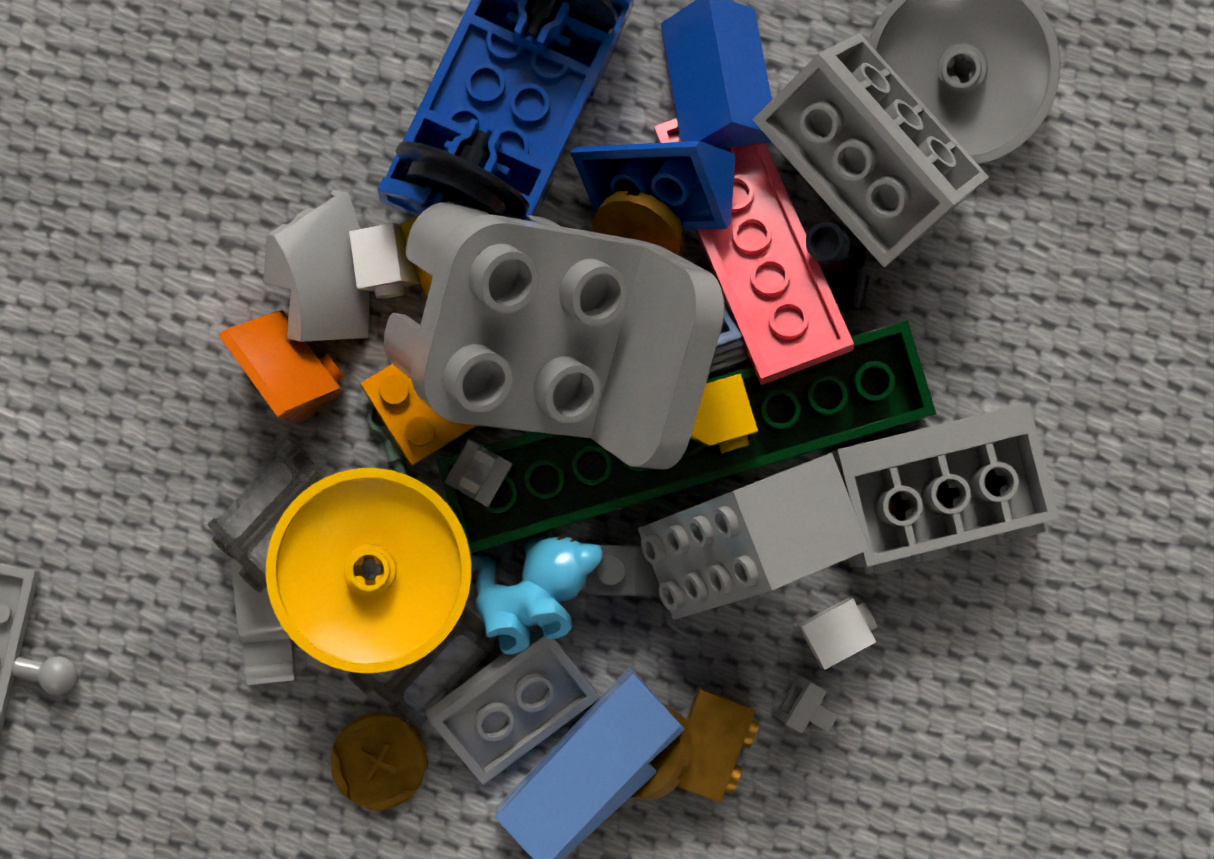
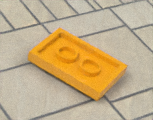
M393 364L360 383L362 390L411 467L479 426L456 423L441 417L419 398L414 390L412 380Z

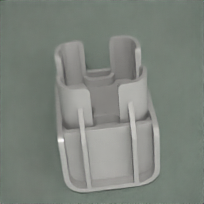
M451 201L434 204L418 216L409 233L406 257L409 261L433 276L421 325L405 314L392 313L388 318L385 329L384 349L389 361L412 380L415 392L427 406L441 417L456 423L591 438L632 467L665 470L673 467L681 459L691 437L723 324V293L718 280L713 274L679 255L649 242L561 227L549 219L527 215L525 220L490 215L478 207Z

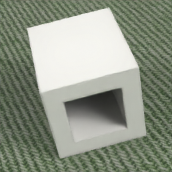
M389 223L349 231L357 289L374 291L376 298H391L404 295V287L421 284L413 263L406 257V244L399 228L400 224Z
M849 597L798 624L819 666L824 670L876 643L871 631L878 628L870 610L864 602L856 605L854 599Z

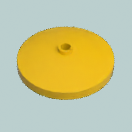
M358 468L338 472L321 479L304 490L292 501L278 521L269 543L266 558V584L270 603L278 621L288 636L302 650L318 661L337 669L356 673H380L399 669L416 662L433 651L448 636L461 617L467 603L472 579V561L468 540L458 517L448 503L421 481L403 473L380 468ZM372 559L381 566V573L375 579H369L363 573V565L367 560Z

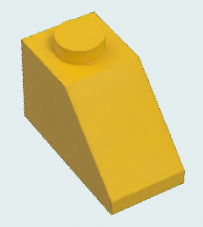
M741 373L707 383L703 391L690 439L707 448L719 445L721 454L750 445L747 436L758 432Z

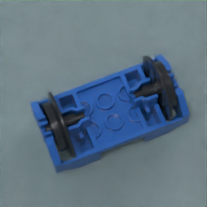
M470 0L403 141L396 148V156L386 177H383L378 187L380 202L401 212L417 216L434 204L448 201L472 205L490 215L504 216V214L518 216L521 220H525L527 215L537 216L552 185L557 163L589 95L593 96L633 8L634 0Z

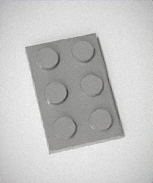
M538 627L530 633L529 647L516 654H502L425 711L429 722L482 785H484L600 697L556 639H547L542 628Z

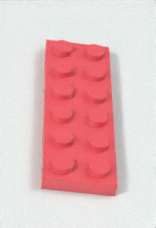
M677 118L654 126L658 143L681 142ZM766 143L723 149L735 154L731 223L727 229H700L695 231L714 276L720 284L728 309L742 334L741 338L744 341L745 349L760 384L769 383L853 351L854 342L818 261L807 251V236Z

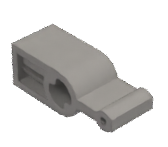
M267 556L230 560L237 627L243 648L246 686L296 680L292 639L278 621L267 591Z

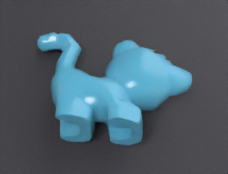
M536 534L523 547L526 556L521 575L523 581L512 586L495 585L497 563L494 559L482 552L471 554L472 573L479 571L476 581L478 597L475 606L485 625L486 636L490 638L498 636L503 654H516L529 647V626L538 624L547 639L560 638L571 630V616L559 603L575 598L586 583L587 574L599 565L603 556V550L599 545L579 543L565 536L550 538L544 534Z

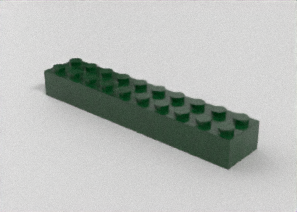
M908 320L852 336L851 338L854 342L853 351L763 385L760 384L753 366L707 379L706 384L741 373L758 432L747 436L750 445L721 454L719 445L707 448L690 439L681 459L673 467L660 470L629 466L591 438L529 432L482 446L513 464L489 507L445 483L447 476L461 453L436 460L449 506L458 517L464 529L471 554L935 415L936 410Z

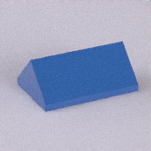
M695 0L661 23L662 36L681 142L701 141L720 149L772 142L753 121L755 116L772 100L755 9L731 0Z
M701 141L574 147L570 152L595 213L606 198L619 191H628L626 195L637 196L641 192L652 195L666 204L680 219L684 230L727 229L731 223L735 168L734 153Z

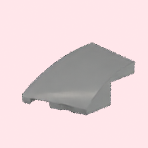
M332 191L329 193L331 199L316 209L307 208L295 216L290 224H282L267 234L263 283L291 289L287 328L288 339L303 342L368 338L369 291L357 289L349 231L359 230L360 226L349 193L345 191Z

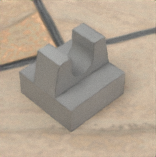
M469 439L447 476L445 483L489 507L513 464Z
M799 674L774 715L784 724L801 734L809 721L829 732L838 717L837 714L820 704L827 691Z

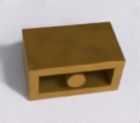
M698 686L686 718L692 737L691 758L688 767H682L681 773L677 777L681 781L677 786L721 803L725 792L733 795L742 772V767L736 765L742 746L751 748L760 721L753 719L756 710L751 706Z

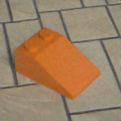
M284 310L238 324L218 334L279 418L299 425L345 391L338 382L345 375L328 353L320 358L310 344L311 341L300 342L287 338L289 314Z

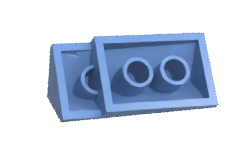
M629 667L496 807L495 818L533 859H564L657 773L650 762L675 740L685 728L638 674Z

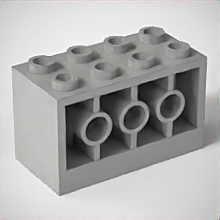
M860 33L818 53L753 119L757 126L884 268L924 237L989 178Z
M1030 403L829 452L834 456L870 550L848 558L849 566L864 567L865 574H880L903 568L901 558L911 556L912 563L951 556L949 546L957 545L958 551L976 550L999 544L997 534L1001 533L1004 534L1005 539L1015 537L1018 539L1046 532L1045 522L1059 519ZM986 478L990 480L991 484L989 491L986 490L984 484ZM938 488L944 493V501L942 503L937 500L936 492ZM891 499L898 504L896 517L894 514H890L888 509Z
M832 453L638 528L642 538V552L647 561L652 564L660 585V598L664 606L670 610L673 620L775 590L870 550Z

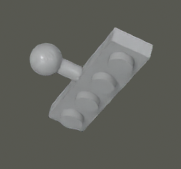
M1 562L0 738L15 676L38 681L40 687L51 695L66 694L75 686L77 681L76 667L65 657H51L44 662L20 657L40 571Z

